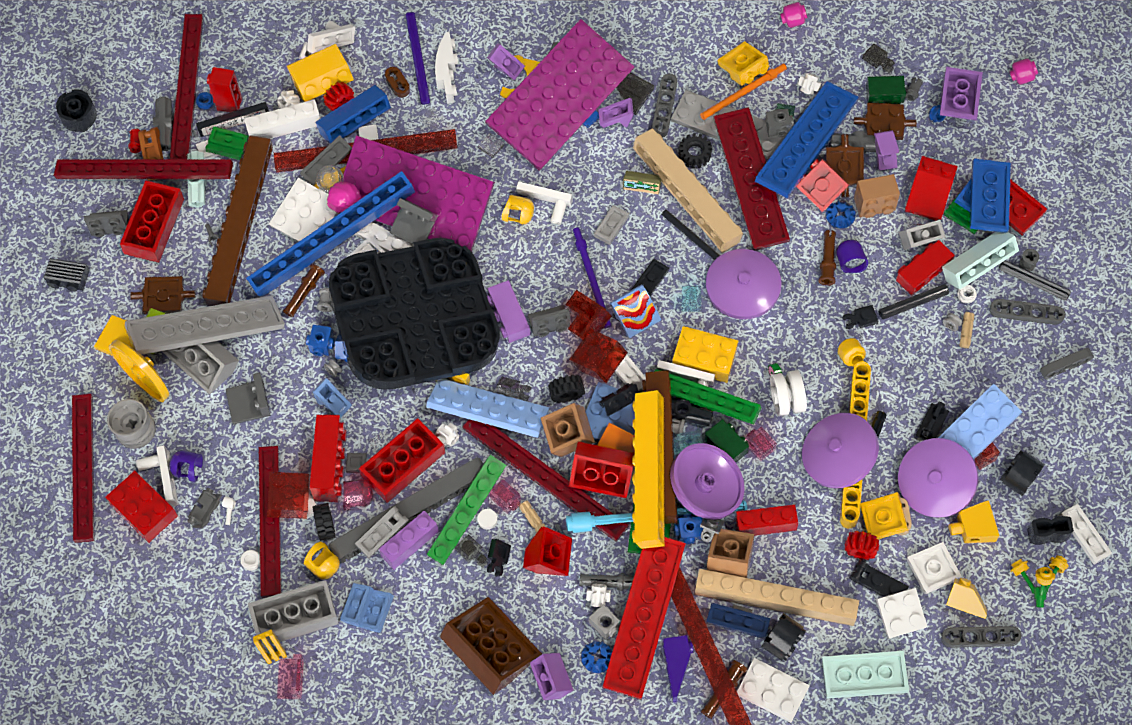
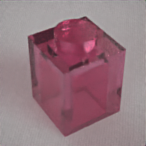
M762 426L757 430L753 429L747 434L746 440L749 443V449L760 461L776 450L777 443Z
M504 479L489 492L490 499L507 514L511 510L515 511L521 504L520 493Z

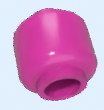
M799 2L784 6L783 13L780 14L783 24L787 23L790 28L804 24L805 19L808 18L805 6Z
M1028 58L1014 62L1012 64L1013 70L1009 71L1012 81L1016 80L1020 85L1035 80L1038 74L1034 61H1030Z

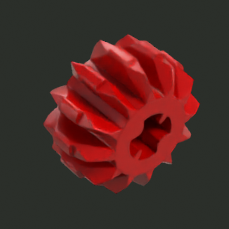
M336 82L334 86L331 85L330 89L326 90V94L323 96L325 105L331 111H334L354 98L353 89L344 82Z
M850 532L845 541V551L849 556H853V558H859L860 560L873 559L877 555V551H879V540L877 536L871 535L870 532Z

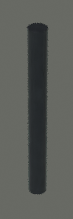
M667 209L662 212L664 218L712 259L716 260L721 256Z

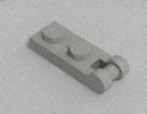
M394 506L355 545L369 559L394 534L404 527L409 519L406 516H402L399 513V509ZM391 518L397 521L394 526L389 521Z

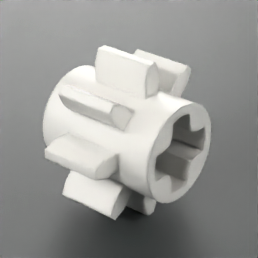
M806 73L805 77L800 76L798 85L801 86L800 91L813 95L814 91L818 92L821 86V82H818L819 77L810 73Z
M293 90L283 91L281 96L278 97L277 103L279 108H285L299 104L300 99L298 95L294 94Z
M449 423V425L442 424L435 433L437 438L444 444V447L446 445L452 447L459 439L458 428L452 423Z
M592 584L591 589H587L586 600L591 601V606L601 607L603 604L606 605V602H610L611 590H606L607 586L604 584Z

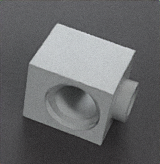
M603 604L589 617V624L606 640L609 636L613 638L617 635L620 620ZM607 620L611 622V625L603 627L600 623Z

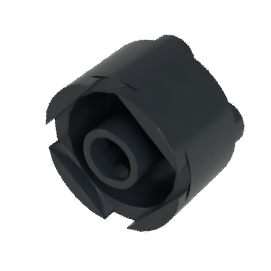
M74 89L67 94L66 92L57 99V113L66 129L74 132H85L94 124L97 118V111L88 93L83 90Z
M1021 450L1000 480L1003 481L1004 485L1023 497L1045 464L1028 452Z
M783 613L761 647L781 661H786L796 648L793 644H797L802 639L806 630L803 629L804 626Z

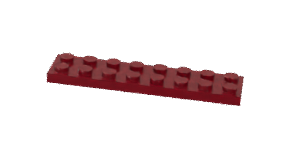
M749 107L715 115L713 120L753 250L790 242L776 192L755 182L756 176L766 164V160Z

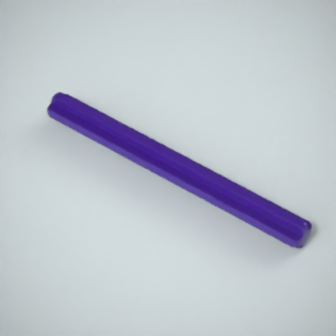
M407 12L406 21L420 102L422 105L430 103V96L414 12Z

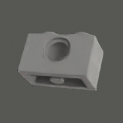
M941 220L898 232L904 250L946 238Z

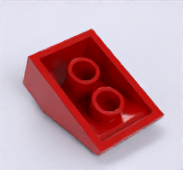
M922 156L905 212L935 221L941 220L958 166Z

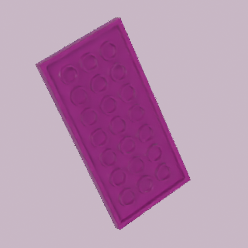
M580 19L491 114L485 123L540 171L630 74L635 66Z
M356 135L341 182L346 181L354 184L360 191L362 199L402 171L415 190V193L406 198V200L438 215L428 239H452L462 247L465 245L472 252L495 182ZM396 205L377 218L376 221L393 226L401 207Z

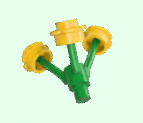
M1056 555L1055 558L1051 557L1050 568L1042 567L1036 570V581L1041 584V586L1036 587L1026 574V571L1030 569L1027 565L1028 561L1023 562L1022 559H1019L1011 565L1012 569L1010 572H1013L1015 576H1023L1032 594H1034L1036 607L1044 608V600H1046L1048 589L1055 579L1057 572L1064 573L1065 569L1069 567L1067 560L1062 556Z

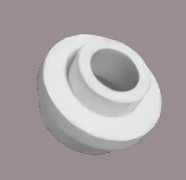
M966 285L958 290L957 296L963 303H972L976 299L977 293L974 287ZM964 293H969L970 297L964 296Z

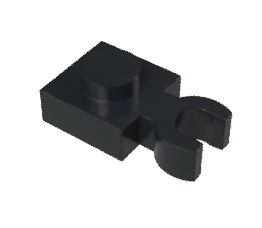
M873 305L854 309L855 315L848 313L842 317L843 320L849 319L851 323L846 324V329H852L856 324L859 325V328H864L879 322Z
M497 538L491 540L487 557L491 559V563L487 566L488 573L496 570L495 576H502V565L508 563L511 545Z

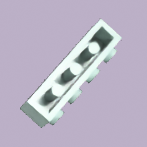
M995 232L942 266L946 282L958 289H962L1019 251L1015 236L1009 232Z

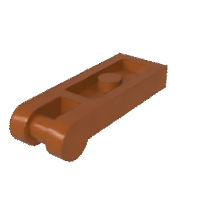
M158 127L151 128L149 131L140 130L138 135L143 159H164ZM148 138H151V143H148Z

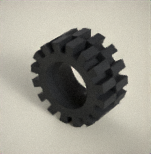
M693 133L692 137L688 134L687 138L684 137L682 139V142L679 144V159L686 163L687 167L692 165L693 169H695V166L701 168L702 164L705 166L707 162L709 163L712 155V145L710 140L707 141L706 136L702 138V134H699L697 137L696 133ZM693 146H697L702 149V153L695 156L691 155L688 150Z
M579 375L558 377L559 379H554L553 382L551 381L548 384L551 400L554 403L570 402L585 395L582 377Z
M329 503L312 506L319 540L336 538Z

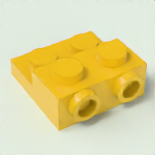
M745 41L717 60L718 65L729 72L730 78L741 86L746 83L750 84L754 77L766 73L769 68L767 56Z

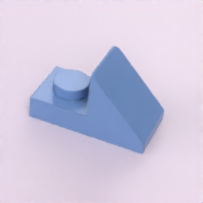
M327 378L313 391L317 403L324 405L333 415H340V418L352 406Z

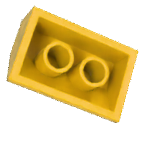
M336 44L287 65L297 92L304 102L325 94L326 90L330 89L331 85L334 86L336 82L348 83L354 80L348 64Z

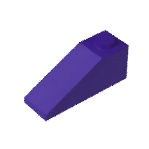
M687 635L663 639V650L672 703L677 702L690 661V655L694 653L692 641L688 642Z

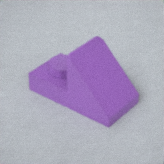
M498 43L487 57L494 64L495 68L513 80L518 77L525 67Z
M631 98L599 109L600 125L603 128L619 122L624 127H628L634 115Z
M893 130L874 133L878 170L898 168L896 153H899Z

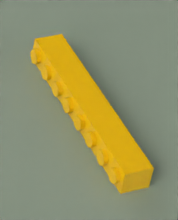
M656 390L635 393V401H633V410L635 412V419H633V428L635 430L633 447L635 455L632 461L635 467V474H633L632 480L635 492L632 494V499L635 504V511L632 513V518L635 523V530L632 532V538L641 549L664 546V398Z

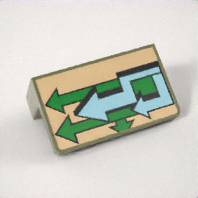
M633 171L625 172L623 189L653 194L660 193L661 179L658 175Z

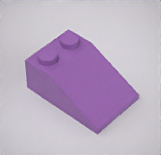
M946 67L942 83L940 115L977 121L983 72Z

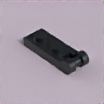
M862 560L857 562L855 572H852L849 577L852 581L883 597L908 590L909 588L908 585L869 566ZM863 572L869 574L867 579L862 577Z

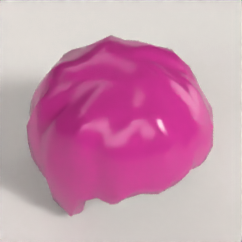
M346 181L334 183L328 192L327 205L331 210L340 214L361 199L360 191L354 184Z

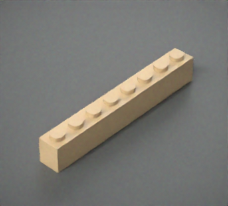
M653 128L637 136L633 149L653 173L659 176L665 187L718 249L723 253L740 243L743 235L741 228L720 207L718 201L708 193L706 187L701 185L696 179L695 174L688 170L684 162L676 156L673 149L663 141L662 136Z
M699 569L695 595L850 626L855 624L859 600L703 569Z

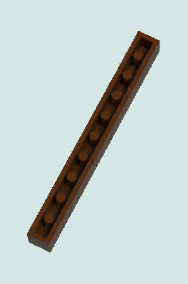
M249 136L248 142L244 144V157L239 162L240 171L235 176V189L231 191V203L226 208V221L222 223L221 238H218L216 244L217 253L212 257L213 267L207 275L208 285L207 288L203 289L202 297L207 306L231 303L273 150L271 139Z

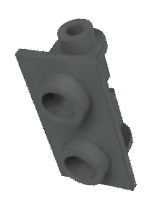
M208 487L206 490H203L197 500L202 506L200 508L194 505L188 515L189 519L187 522L193 528L203 529L209 523L212 512L218 507L219 500L222 497L221 494H213L214 491Z
M704 518L700 527L704 528L701 533V539L704 542H710L715 533L719 534L725 521Z

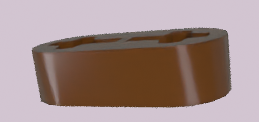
M397 67L386 69L385 79L394 94L400 98L408 96L410 86L402 72ZM391 73L396 75V80L390 76ZM399 84L401 85L402 88H405L404 91H402L401 89H399V87H398Z

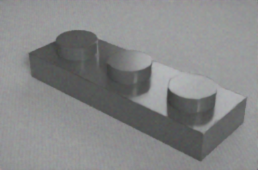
M339 135L300 172V175L309 184L315 186L351 152L352 147Z

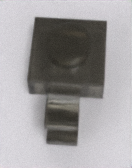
M873 44L862 56L863 60L875 68L881 65L883 70L889 74L894 70L892 66L895 62L887 58L888 52L876 44Z
M502 376L497 383L496 392L513 397L516 394L520 400L528 401L530 396L525 395L524 392L529 393L532 387L520 385V381Z
M469 534L455 546V550L468 563L474 560L482 568L488 564L487 558L480 553L483 550L482 546Z

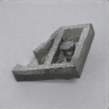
M630 72L616 89L624 100L632 99L633 114L637 115L654 90V85Z

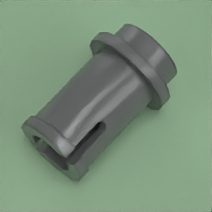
M916 77L912 78L909 88L906 89L905 98L907 100L914 101L918 98V92L923 84L920 78L917 81Z

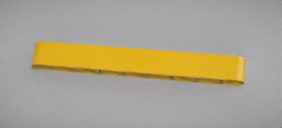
M859 361L854 365L851 377L849 413L858 415L867 421L871 367L867 362ZM863 371L865 375H859L857 372ZM860 388V389H862L864 392H863V393H859V392H857L855 389ZM860 406L863 410L858 411L854 407ZM862 480L842 488L840 523L848 529L857 525L860 516ZM852 496L856 501L851 502L846 497ZM845 515H852L854 519L848 520Z

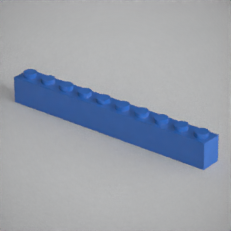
M401 171L246 279L258 296L264 297L395 207L400 198L406 199L415 193L412 184Z

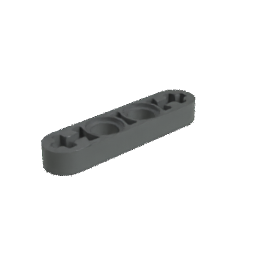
M665 74L661 79L652 128L662 138L669 131L677 89V78L673 74ZM668 80H671L672 82L670 84V90L667 89ZM664 95H669L671 97V100L663 101L661 97ZM664 110L668 112V115L661 117L658 113ZM660 122H663L662 131H658Z
M996 299L990 306V313L997 318L1052 325L1061 324L1066 315L1064 309L1059 306ZM997 305H1000L1001 312L997 311ZM1019 307L1023 313L1017 315L1013 312V308ZM1037 309L1041 311L1042 316L1035 317L1032 314V310ZM1054 312H1057L1059 316L1058 319H1056L1053 315Z
M1014 626L950 627L943 631L941 641L946 647L950 648L1004 647L1017 645L1021 640L1022 634ZM1000 631L1003 632L1002 636H1007L1010 632H1012L1013 635H1016L1017 637H1015L1014 641H1011L1010 637H1004L1002 639L1003 641H1000ZM959 632H962V642H960V638H954L953 642L946 638L949 633H952L953 637H959ZM969 632L974 633L976 641H967L965 635ZM986 633H995L997 640L994 642L988 641Z

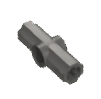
M167 97L156 99L155 117H153V128L158 127L160 131L159 138L162 151L171 149L172 126L174 123L172 100Z
M863 131L847 134L849 135L850 146L864 147V154L866 152H876L875 136L867 135ZM834 133L832 135L831 147L841 145V135L843 134Z

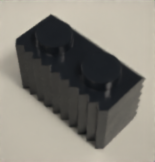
M50 258L44 279L51 288L58 289L59 287H64L73 292L77 290L83 291L90 270L87 264Z

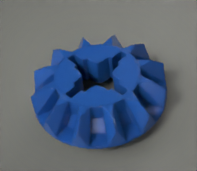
M838 200L836 203H831L826 210V219L833 227L847 228L855 221L856 211H854L853 205L850 206L846 201L840 202ZM838 211H844V217L842 215L837 216Z
M593 641L590 644H586L581 654L583 666L593 673L605 672L608 669L612 655L610 645L605 644L603 641ZM600 649L603 658L598 659L596 664H594V656H591V654H596Z

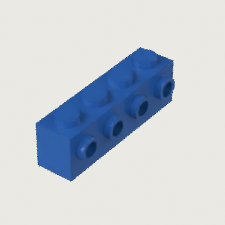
M374 85L315 123L320 135L331 144L339 135L344 138L390 109L391 106L387 95Z

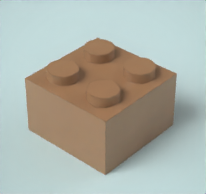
M894 174L857 182L854 201L859 217L871 218L881 213L887 215L896 210L900 192Z
M573 403L541 417L550 451L554 455L563 457L576 451L578 442L595 443L583 406Z
M721 529L719 534L715 533L708 554L707 570L747 578L753 552L754 534Z

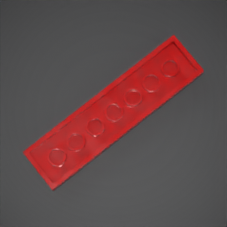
M664 537V546L642 549L602 688L642 699L686 543Z

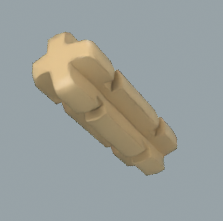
M964 313L959 344L961 348L970 347L974 313Z
M524 501L519 505L520 510L523 514L525 513V517L531 526L535 528L536 533L541 527H546L544 523L542 524V520L536 511L532 509L529 501Z

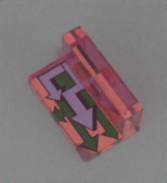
M293 654V659L279 660L278 699H302L304 668L302 654Z

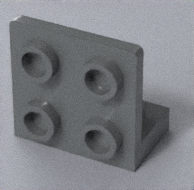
M400 198L397 205L401 208L390 233L411 244L427 240L438 215L415 203Z
M128 211L90 213V215L84 216V221L91 236L103 237L106 234L122 235L128 224Z
M564 305L528 314L534 337H544L554 331L563 332L570 327V311L568 308L565 309Z
M260 372L253 374L254 381H251V383L226 389L233 424L271 416L264 381Z

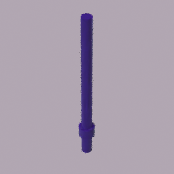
M576 227L573 229V233L576 239L577 251L580 252L604 328H610L612 325L587 252L586 240L583 239L580 228Z

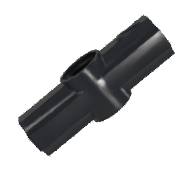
M672 400V418L710 426L713 410L692 405L687 400ZM681 409H685L688 412L681 414L678 411Z

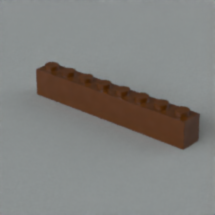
M669 370L645 372L646 380H642L643 391L658 390L664 398V524L678 523L677 499L670 479V470L674 461V440Z

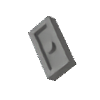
M613 205L595 231L594 237L611 245L629 218V213Z

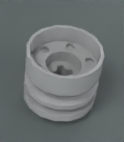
M124 399L114 404L109 410L107 416L108 427L118 441L126 448H141L153 439L156 432L155 421L141 402L135 399Z

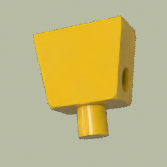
M989 500L961 510L957 516L958 522L948 525L950 535L962 534L964 543L996 542L1000 536Z

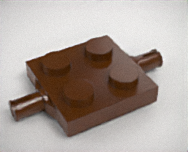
M867 103L865 117H854V124L865 125L867 135L875 136L874 133L893 130L896 140H903L905 127H916L917 124L916 119H906L904 104Z
M843 134L841 135L840 146L826 147V162L849 186L857 185L858 181L864 180V147L850 146L849 135H845L844 141ZM849 186L841 193V197H845V191L846 197H849Z
M183 276L145 277L142 292H131L130 298L131 300L142 299L144 314H148L150 308L170 314L181 312L184 298H196V291H184Z

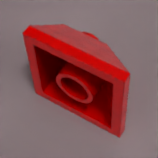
M541 527L525 549L523 568L538 574L568 576L572 538L547 527Z

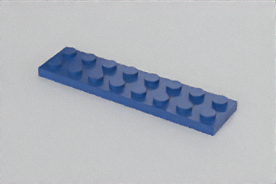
M826 81L758 173L755 182L788 198L806 174L810 165L816 160L832 138V135H834L858 102L859 97Z

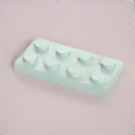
M904 651L822 657L826 699L909 692Z

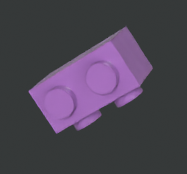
M560 653L542 654L530 662L543 700L561 699L573 691Z

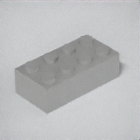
M326 580L248 603L256 635L272 629L279 642L339 624ZM267 636L266 638L268 639L270 644H274L270 637Z

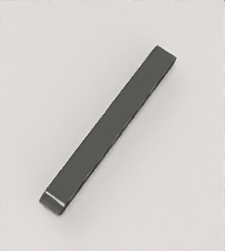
M480 458L472 459L335 539L329 544L330 550L338 557L340 564L346 562V559L353 558L361 553V550L355 543L391 508L396 506L399 509V513L409 519L406 524L408 525L423 511L428 514L431 512V509L435 510L447 503L448 499L452 500L464 493L482 467L483 462ZM394 518L389 520L393 526L397 523Z

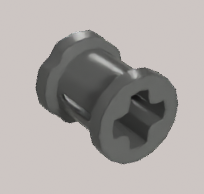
M1026 249L1019 262L1020 267L1033 271L1039 260V253L1034 249Z

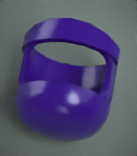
M845 240L838 245L836 255L841 270L844 273H860L867 268L868 259L862 245L857 240ZM851 260H865L855 268L846 267V263Z
M185 450L175 452L169 464L171 474L178 478L188 477L190 482L196 483L199 476H195L194 468L195 466L202 468L203 456ZM184 463L189 464L188 474L181 473V467Z

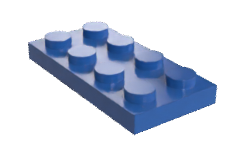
M973 159L970 229L1008 232L1011 163Z

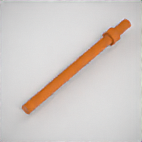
M783 63L774 69H769L765 75L700 114L703 120L707 119L765 82L774 80L778 74L787 70L786 65Z

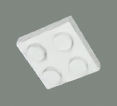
M944 542L913 554L906 559L924 594L953 583L955 578L960 579L962 577Z
M916 588L876 599L887 638H893L927 627Z

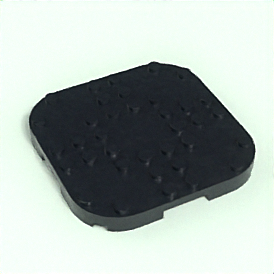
M432 238L413 242L412 247L377 253V250L353 254L338 263L337 268L331 273L329 278V298L349 367L358 380L376 389H397L475 372L484 368L493 360L499 346L500 330L494 310L490 307L484 289L483 277L478 262L470 249L465 245L462 247L456 244L455 240Z

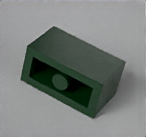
M904 76L867 77V103H904L906 96Z
M723 419L705 433L704 440L708 444L725 451L736 463L748 453V441L743 436H739L732 424L726 423Z

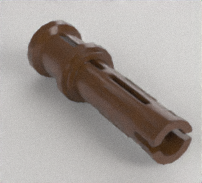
M830 230L824 232L823 261L819 265L821 269L819 283L828 286L836 282L834 277V271L836 270V263L834 262L836 232L833 230L830 237Z
M315 264L309 266L310 270L305 277L301 278V285L283 310L286 315L292 318L310 290L316 288L319 278L325 274V271Z
M736 660L731 661V667L726 674L721 676L722 681L701 710V713L710 719L713 718L731 689L738 686L737 682L743 673L748 671L743 664Z

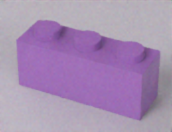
M509 280L489 287L487 298L490 306L494 307L497 322L500 321L502 326L500 327L502 337H507L508 342L511 343L530 336V327Z
M423 511L379 548L381 557L395 570L439 532L437 523Z

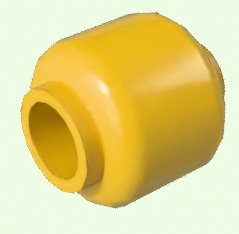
M855 338L842 341L837 350L843 363L851 367L857 362L863 361L866 356L864 347Z

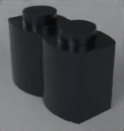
M1058 516L1052 520L1048 518L1033 520L1027 532L1031 544L1041 545L1049 541L1061 543L1069 540L1074 532L1071 517Z

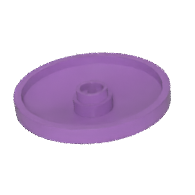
M736 249L722 254L711 264L706 276V292L711 303L721 313L736 319H752L764 315L776 304L781 291V276L776 265L767 256L754 250Z
M852 413L830 415L818 422L810 430L802 448L804 468L818 484L828 488H845L856 484L871 471L877 460L879 452L877 434L872 426L858 415Z
M943 438L924 440L913 446L904 456L898 472L899 489L908 505L920 514L935 518L949 517L966 508L975 496L979 481L978 469L971 454L958 443Z
M698 443L686 447L675 457L670 470L671 484L676 497L686 509L699 517L717 520L729 516L739 507L744 497V480L738 465L725 451L710 444Z

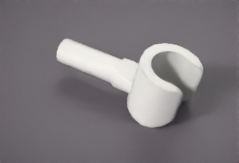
M227 496L224 497L222 506L227 508L225 525H230L232 510L235 508L236 502L233 498Z

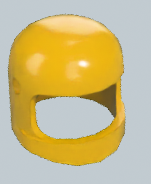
M510 195L502 213V220L505 222L515 221L522 225L529 223L534 214L533 202L528 198ZM509 210H522L520 220L508 217Z
M320 541L309 550L303 564L317 578L326 580L338 571L340 561L328 549V546ZM323 548L318 557L312 561V556Z

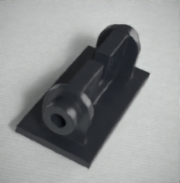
M627 383L616 390V395L612 392L601 398L599 404L602 408H605L607 416L614 414L635 401V393H639L636 383Z
M943 402L931 403L916 436L925 440L937 437L949 413L945 409Z

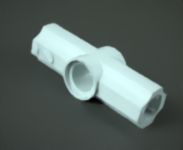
M191 151L188 154V159H204V153ZM187 179L189 206L195 208L204 206L206 179H199L197 181Z

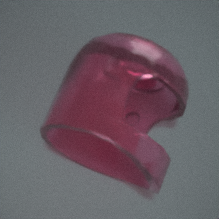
M367 480L343 481L344 511L350 510L354 506L367 507L371 504L373 490Z

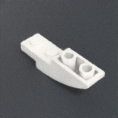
M449 32L445 33L440 42L435 62L437 90L445 89L447 104L454 103V96H457L456 86L452 85L451 81L454 80L453 71H456L455 65L458 64L457 53L453 54V49H456L454 38H450Z

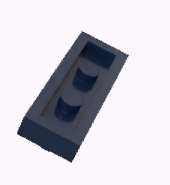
M711 603L706 624L766 639L771 618Z

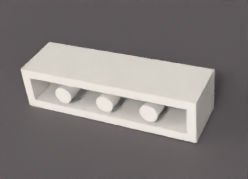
M314 99L247 117L244 120L249 136L272 139L316 127L315 122L320 119V115Z

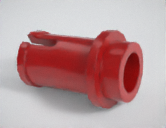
M131 129L129 131L130 143L128 148L132 153L141 152L138 135L139 129Z

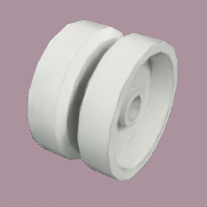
M799 370L788 371L786 379L782 373L771 374L770 389L777 416L788 415L790 408L794 413L806 412V394Z

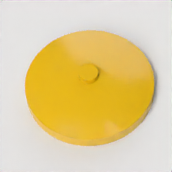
M114 340L109 345V350L116 362L146 393L159 402H164L170 396L163 379L153 367L154 363L147 356L143 357L132 347L119 340Z

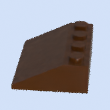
M489 597L447 622L440 635V638L493 695L510 684L530 666V662L542 655L536 646Z

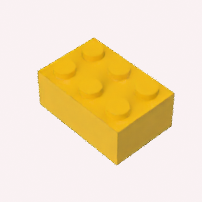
M683 326L672 363L715 374V380L728 383L739 340Z

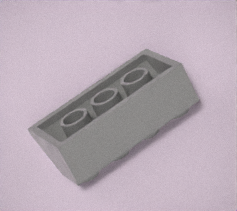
M218 341L162 351L208 394H211L232 375L239 362Z

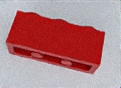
M213 67L211 74L209 73L207 76V84H209L210 94L213 96V103H215L216 109L224 112L239 110L243 98L234 70Z
M940 240L934 244L930 243L925 248V252L921 255H915L909 265H903L898 270L896 281L911 296L943 271L942 266L954 259L955 255Z
M795 504L737 511L735 515L736 530L738 532L754 534V536L797 531L799 523Z

